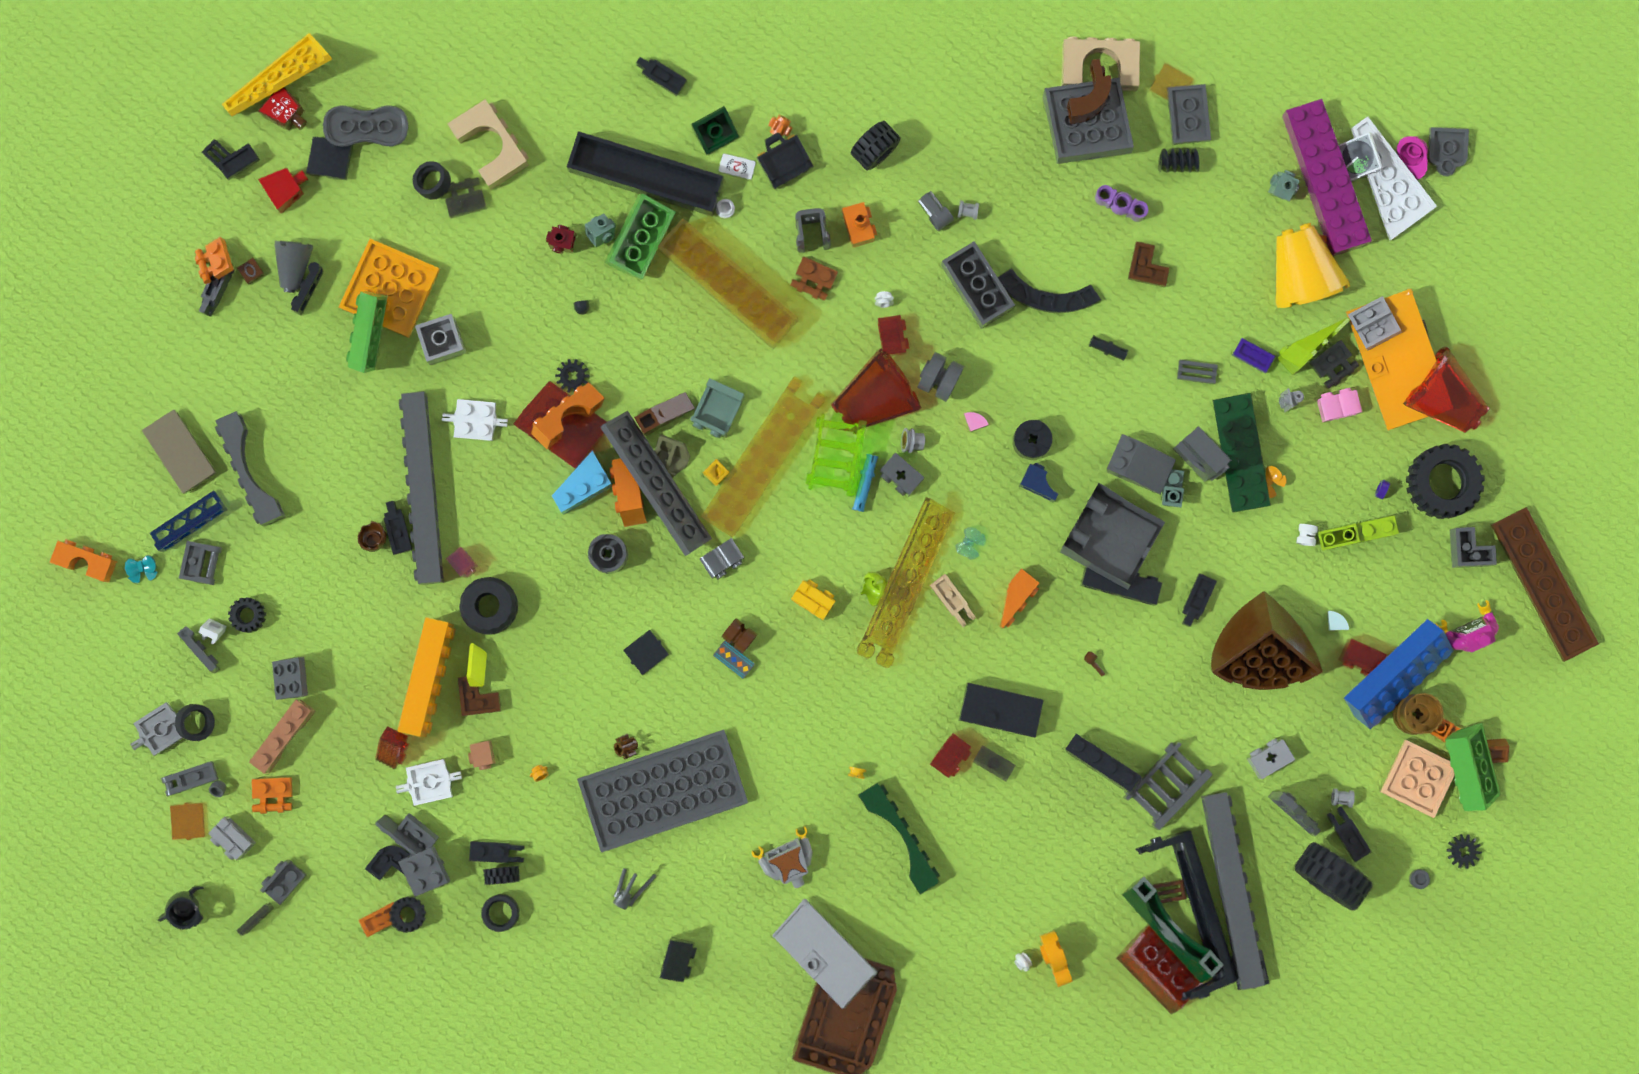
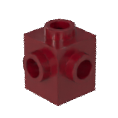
M552 226L551 231L547 233L546 242L550 249H552V252L563 254V252L572 253L576 233L569 230L567 226Z

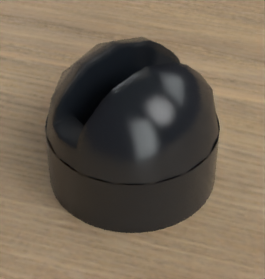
M589 301L574 302L575 311L580 315L586 314L589 310Z

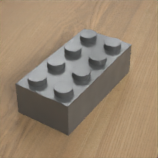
M975 241L942 261L941 266L981 329L1014 309V302Z

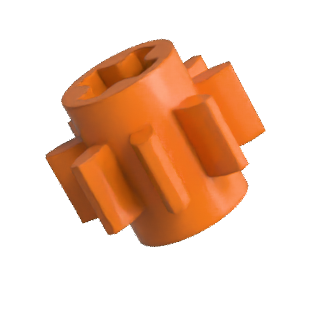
M778 115L777 118L772 117L768 126L772 127L770 133L773 135L779 133L782 137L784 135L789 136L793 128L789 126L791 121L782 115Z

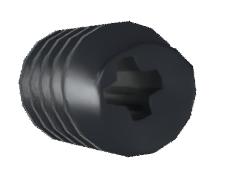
M1166 149L1161 150L1159 156L1160 173L1163 167H1165L1166 173L1169 172L1170 167L1173 168L1174 173H1176L1178 167H1180L1181 173L1184 172L1185 167L1188 168L1189 173H1191L1193 167H1195L1196 173L1199 172L1200 159L1197 149H1192L1191 153L1189 149H1185L1184 152L1181 149H1177L1176 153L1174 149H1170L1168 153Z

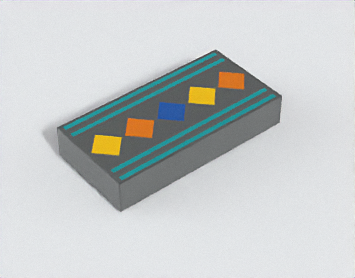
M725 640L713 654L714 657L742 679L745 678L755 665V663Z

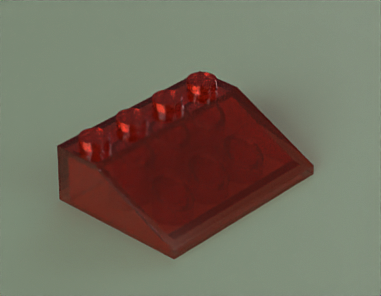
M549 381L525 407L514 422V425L542 445L531 434L534 421L539 417L543 418L546 416L550 408L559 406L560 402L566 396L570 397V395ZM595 413L589 417L580 414H571L561 420L564 429L561 439L547 450L576 469L604 436V432L600 427L607 422Z
M1148 924L1116 957L1170 1014L1181 1010L1190 1000L1189 998L1182 1001L1183 992L1203 984L1198 981Z

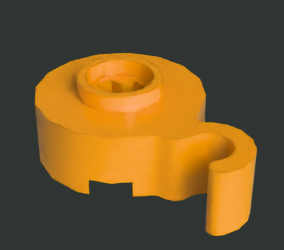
M1055 930L1040 935L1042 946L1039 947L1046 965L1049 964L1057 987L1073 982L1064 951L1059 941H1057L1059 939Z

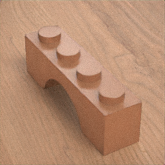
M296 699L249 763L264 774H269L281 759L288 743L305 727L316 711L302 700Z

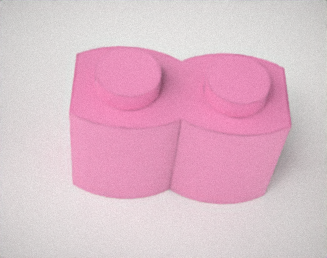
M1351 388L1340 390V394L1333 395L1332 392L1322 394L1321 398L1317 400L1322 422L1362 413L1357 390L1351 391Z

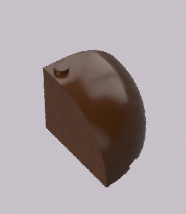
M1265 591L1245 604L1229 620L1216 641L1211 658L1213 674L1226 682L1242 684V687L1250 689L1271 690L1289 687L1288 684L1298 681L1300 683L1306 682L1323 672L1317 654L1300 626Z

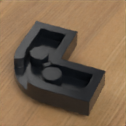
M391 845L384 847L376 853L365 870L379 881L383 879L392 866L404 874L398 862L411 854L400 846Z

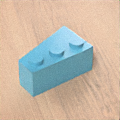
M593 451L552 495L563 515L612 487L611 481Z

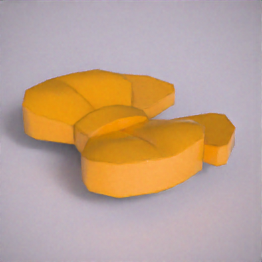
M1268 466L1266 468L1269 497L1273 498L1277 493L1271 485L1274 482L1284 487L1287 482L1286 476H1282V473L1276 467Z

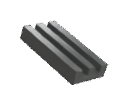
M1179 360L1177 379L1215 384L1218 365ZM1183 365L1192 367L1212 369V372L1182 367ZM1182 372L1207 375L1211 376V379L1185 376L1181 374Z

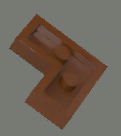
M1136 241L1128 280L1165 288L1170 268L1151 264L1155 245Z
M467 677L458 678L462 716L501 712L499 692L480 694L479 687H471Z

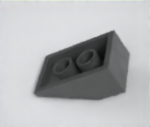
M1122 434L1107 467V473L1161 495L1176 459Z

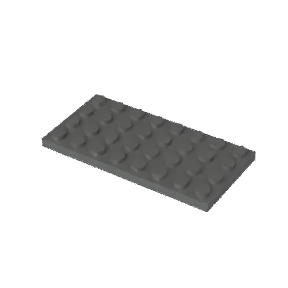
M725 730L577 779L601 853L748 803Z

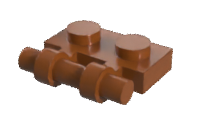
M803 256L796 275L802 277L800 282L793 279L790 286L796 288L798 292L812 295L814 299L818 300L819 298L825 301L828 294L822 292V289L824 287L831 290L838 271ZM807 281L817 284L816 289L806 285Z

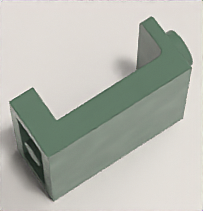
M709 378L706 384L707 387L690 421L693 423L692 426L703 431L705 428L711 431L710 434L720 439L723 436L726 438L745 396L743 393Z

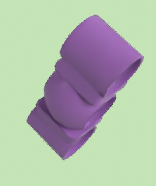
M1108 185L1099 187L1095 194L1096 203L1108 209L1110 207L1116 215H1126L1127 218L1140 222L1148 213V206L1145 202L1138 201L1136 198L1133 200L1127 192H1117L1116 189H1112ZM1106 192L1109 198L1102 199L1099 193ZM1118 200H1123V201H1125L1126 206H1125V207H1120V206H1118L1117 201H1118ZM1141 208L1143 215H1137L1134 209Z

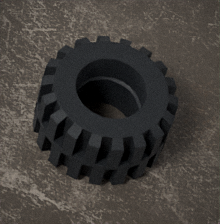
M886 121L878 122L854 144L851 155L865 170H871L883 162L895 150L901 137Z

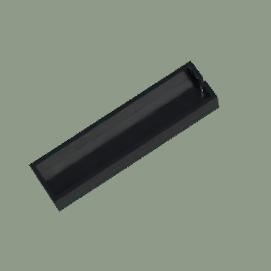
M579 131L567 164V169L570 173L634 193L644 194L648 197L712 217L718 202L717 197L720 196L724 184V177L722 175Z

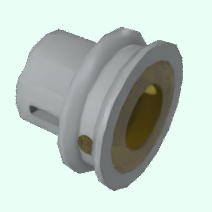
M904 428L901 436L902 452L908 451L912 453L913 449L923 450L925 445L924 433H915L912 428L910 430Z

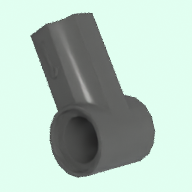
M931 191L918 200V203L927 213L930 222L937 231H940L954 221L950 211L941 205Z

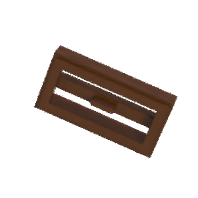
M1183 880L1152 884L1155 889L1180 885V888L1158 891L1159 896L1181 892V896L1160 899L1161 903L1186 899Z

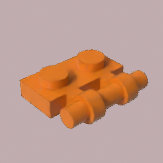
M219 237L205 246L207 252L204 254L202 249L195 251V261L199 265V275L203 279L204 284L211 283V276L220 279L233 271L225 239ZM210 262L211 266L207 268L206 263Z
M292 777L252 779V799L260 798V804L252 805V812L267 814L269 811L284 813L285 811L292 810V803H285V797H293ZM268 798H277V803L268 804Z

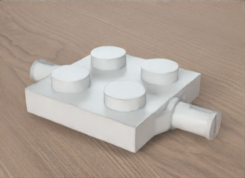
M457 399L455 413H443L442 415L443 417H450L442 418V421L454 423V437L493 441V433L496 426H508L506 423H500H508V419L497 418L495 413L496 403Z
M445 759L407 767V784L396 786V789H400L396 791L397 794L409 791L414 806L453 797L451 781L462 779V776L454 777L461 775V771L449 774Z

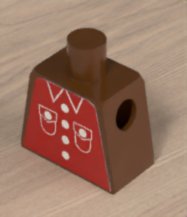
M285 87L274 92L258 110L264 118L285 130H289L293 125L302 130L307 124V121L301 117L305 110Z

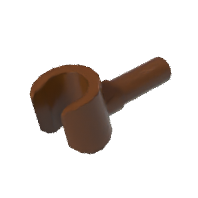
M1088 651L1084 657L1085 662L1092 665L1101 677L1104 676L1103 670L1095 663L1098 656Z

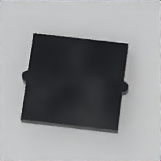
M650 630L623 650L631 660V664L635 665L642 675L669 655L661 645V641L657 640Z

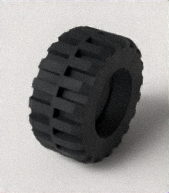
M1448 444L1434 446L1420 453L1413 460V465L1409 466V476L1406 477V483H1409V487L1406 489L1407 493L1412 495L1411 502L1418 505L1417 509L1420 512L1425 511L1427 516H1436L1437 519L1453 518L1475 507L1474 504L1481 499L1480 493L1484 492L1485 487L1482 486V482L1485 481V475H1481L1480 472L1483 468L1481 464L1477 465L1475 462L1478 460L1475 455L1470 456V451L1466 448L1460 449L1458 445L1449 446ZM1439 464H1447L1453 467L1460 476V491L1452 499L1438 497L1430 487V472Z
M1316 842L1308 845L1295 864L1294 870L1302 878L1326 896L1351 911L1359 908L1372 889L1373 883L1363 873L1334 852Z

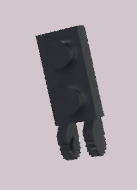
M1340 806L1337 808V812L1345 822L1339 825L1335 816L1331 813L1327 814V818L1352 860L1357 862L1370 854L1371 850L1352 819H1349L1344 809Z
M470 841L469 861L524 862L523 857H509L510 849L522 851L525 846L510 845V843Z

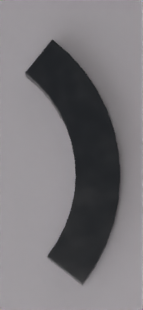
M1012 268L998 277L1008 295L1021 304L1042 312H1075L1101 301L1091 284L1077 291L1056 294L1039 291L1029 286Z

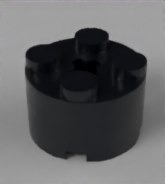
M1040 420L1025 421L1019 425L1013 435V448L1021 458L1038 460L1049 451L1052 445V433L1049 427ZM1030 436H1031L1032 438L1035 437V438L1037 439V440L1035 441V444H1034L1033 442H1031V443L1028 442V440L1030 439Z

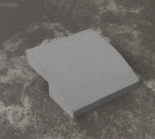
M1383 296L1348 314L1367 351L1402 333Z

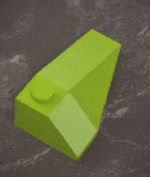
M1347 317L1294 342L1290 346L1286 344L1279 351L1281 355L1277 360L1293 375L1317 351L1328 343L1350 319Z

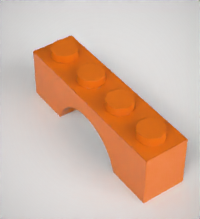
M589 382L585 386L581 385L574 391L572 396H566L559 406L550 408L546 416L537 418L533 423L531 434L548 449L561 439L564 431L561 420L571 414L589 417L602 407L605 398Z

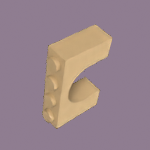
M1078 37L1064 39L1062 44L1061 86L1082 83L1083 61L1092 54L1104 53L1112 57L1117 64L1118 78L1120 79L1122 90L1137 91L1139 87L1140 41H1135V39L1131 38L1124 39V41H1116L1115 38L1097 40L1095 37H1089L1086 40H1081Z
M485 99L449 122L448 126L460 144L481 131H492L502 138L503 147L500 155L478 170L490 190L528 167L529 165L526 160L529 157L523 149H518L516 144L519 142L513 133L508 134L506 131L508 126L503 118L498 119L496 116L498 111L493 103L488 104Z

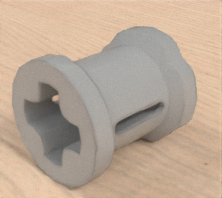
M960 200L958 217H972L973 220H977L979 203L969 204Z
M1334 788L1331 798L1332 805H1348V807L1352 808L1354 804V791H1338V789Z

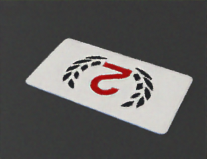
M723 154L719 172L751 179L756 162Z

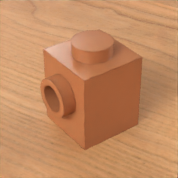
M491 741L470 744L471 753H468L470 764H473L474 767H479L480 770L490 769V764H495Z

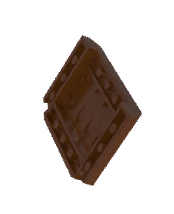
M864 958L877 971V974L844 1009L816 982L793 1049L792 1060L834 1074H863L866 1069L868 1070L873 1064L897 992L894 968Z

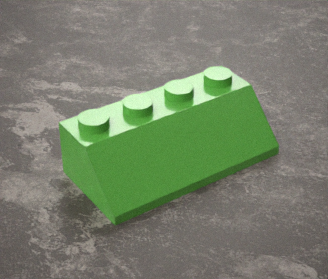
M644 194L638 195L604 263L642 280L676 212Z
M362 291L358 294L356 298L357 313L353 317L354 332L351 333L349 340L352 344L346 357L349 368L362 373L375 370L387 295Z
M1478 723L1452 732L1445 742L1446 749L1450 755V765L1455 774V784L1458 786L1460 794L1459 800L1463 805L1464 811L1487 810L1501 795L1483 724Z

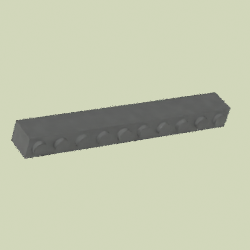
M424 391L401 394L402 399H399L400 411L403 410V418L400 419L401 428L405 431V437H402L403 448H406L407 456H404V465L408 467V474L405 476L406 485L410 488V493L407 494L408 505H411L412 511L409 513V522L413 524V531L410 533L411 542L415 545V550L412 551L413 562H416L417 567L414 570V579L420 585L444 583L428 397Z
M1227 792L1201 796L1238 985L1241 990L1265 986L1264 981L1267 980L1265 969L1261 967L1260 961H1263L1261 949L1257 947V942L1259 941L1258 932L1253 927L1255 915L1253 911H1250L1251 895L1249 891H1246L1245 884L1248 883L1246 872L1242 871L1241 866L1244 864L1242 853L1238 851L1237 845H1240L1239 835L1235 834L1234 831L1236 819L1234 814L1231 815L1232 799L1230 795H1227Z

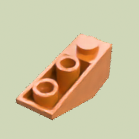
M1022 568L1008 584L1000 628L1009 627L1015 620L1013 615L1017 611L1021 613L1027 605L1026 599L1029 596L1033 598L1039 590L1037 587L1039 582Z

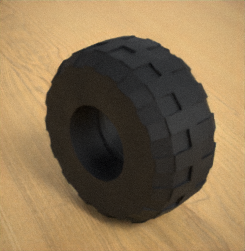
M483 577L474 580L465 588L460 598L459 609L461 617L468 627L475 632L492 635L506 630L514 622L518 613V600L514 590L503 580L495 577ZM486 595H495L500 605L498 612L492 617H483L479 612V601Z

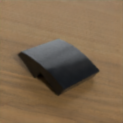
M313 137L306 173L312 176L328 177L329 179L346 180L353 144L341 147L331 144L326 138Z

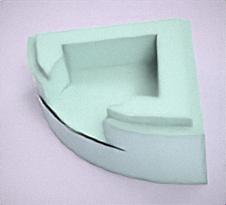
M1327 611L1328 630H1349L1348 623L1341 614Z

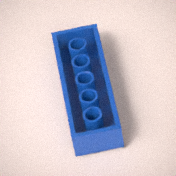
M1429 619L1420 625L1344 697L1354 717L1369 729L1379 724L1388 712H1391L1402 699H1405L1416 686L1422 683L1425 677L1434 672L1437 666L1454 651L1445 632Z

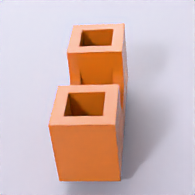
M67 539L64 542L57 541L50 563L74 570L77 561L84 558L88 563L86 576L103 582H110L117 561L111 559L112 555L101 552L100 555L93 553L95 549L84 545L81 549L76 547V542Z

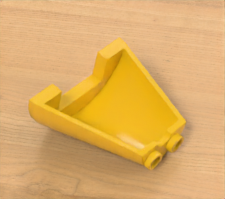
M1306 223L1300 225V230L1293 231V228L1282 231V235L1277 236V308L1291 307L1292 303L1302 305L1342 292V287L1344 286L1345 289L1350 287L1349 280L1314 225Z

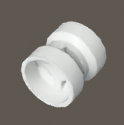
M1299 524L1298 530L1300 535L1297 537L1296 543L1305 546H1315V534L1318 532V527Z

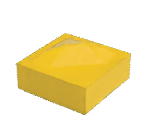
M715 459L702 473L717 486L730 472Z

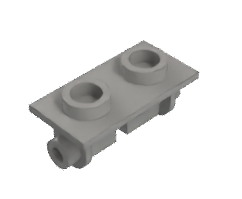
M1288 388L1280 394L1279 404L1281 409L1284 408L1285 413L1303 401L1304 394L1301 391L1290 392Z

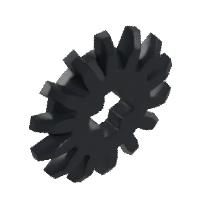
M567 359L568 365L562 362L563 368L557 367L556 369L560 371V374H555V377L560 378L557 384L563 383L562 390L568 387V393H570L571 388H574L575 391L582 383L587 384L588 382L584 378L590 377V375L584 373L588 371V368L582 369L583 362L577 365V359H575L574 364H571V360ZM577 372V380L572 379L569 381L568 373Z
M1459 834V840L1454 836L1455 843H1448L1452 846V849H1446V852H1451L1452 854L1447 856L1448 859L1454 858L1451 864L1454 865L1458 862V868L1460 869L1463 864H1465V869H1468V863H1471L1474 867L1475 863L1473 860L1480 861L1476 854H1482V851H1476V849L1481 845H1474L1476 838L1470 841V835L1468 834L1466 839H1464L1462 834ZM1465 846H1467V851L1470 853L1469 855H1464L1462 857V852L1459 850L1460 848H1465Z

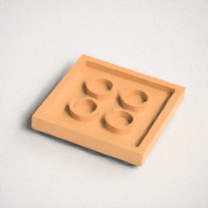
M1404 740L1380 792L1435 818L1455 775L1454 770L1450 765V761L1408 740Z

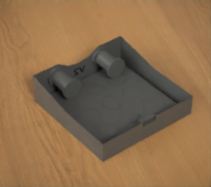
M1119 78L1111 79V89L1103 109L1092 119L1076 124H1070L1067 110L1068 101L1071 98L1083 97L1091 93L1094 89L1093 82L1044 89L1042 99L1051 131L1057 164L1132 153L1134 145Z
M1098 483L1060 553L1128 590L1165 522L1131 504L1112 490Z

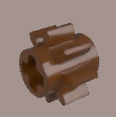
M625 734L615 739L617 743L614 744V751L618 756H623L624 759L636 755L635 750L638 749V743L634 737H629L628 734Z

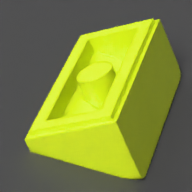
M471 643L469 648L467 680L471 687H482L485 682L487 653L474 643Z

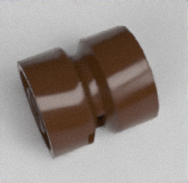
M735 618L721 637L729 644L734 643V648L743 654L758 634L750 628L746 629L745 624Z

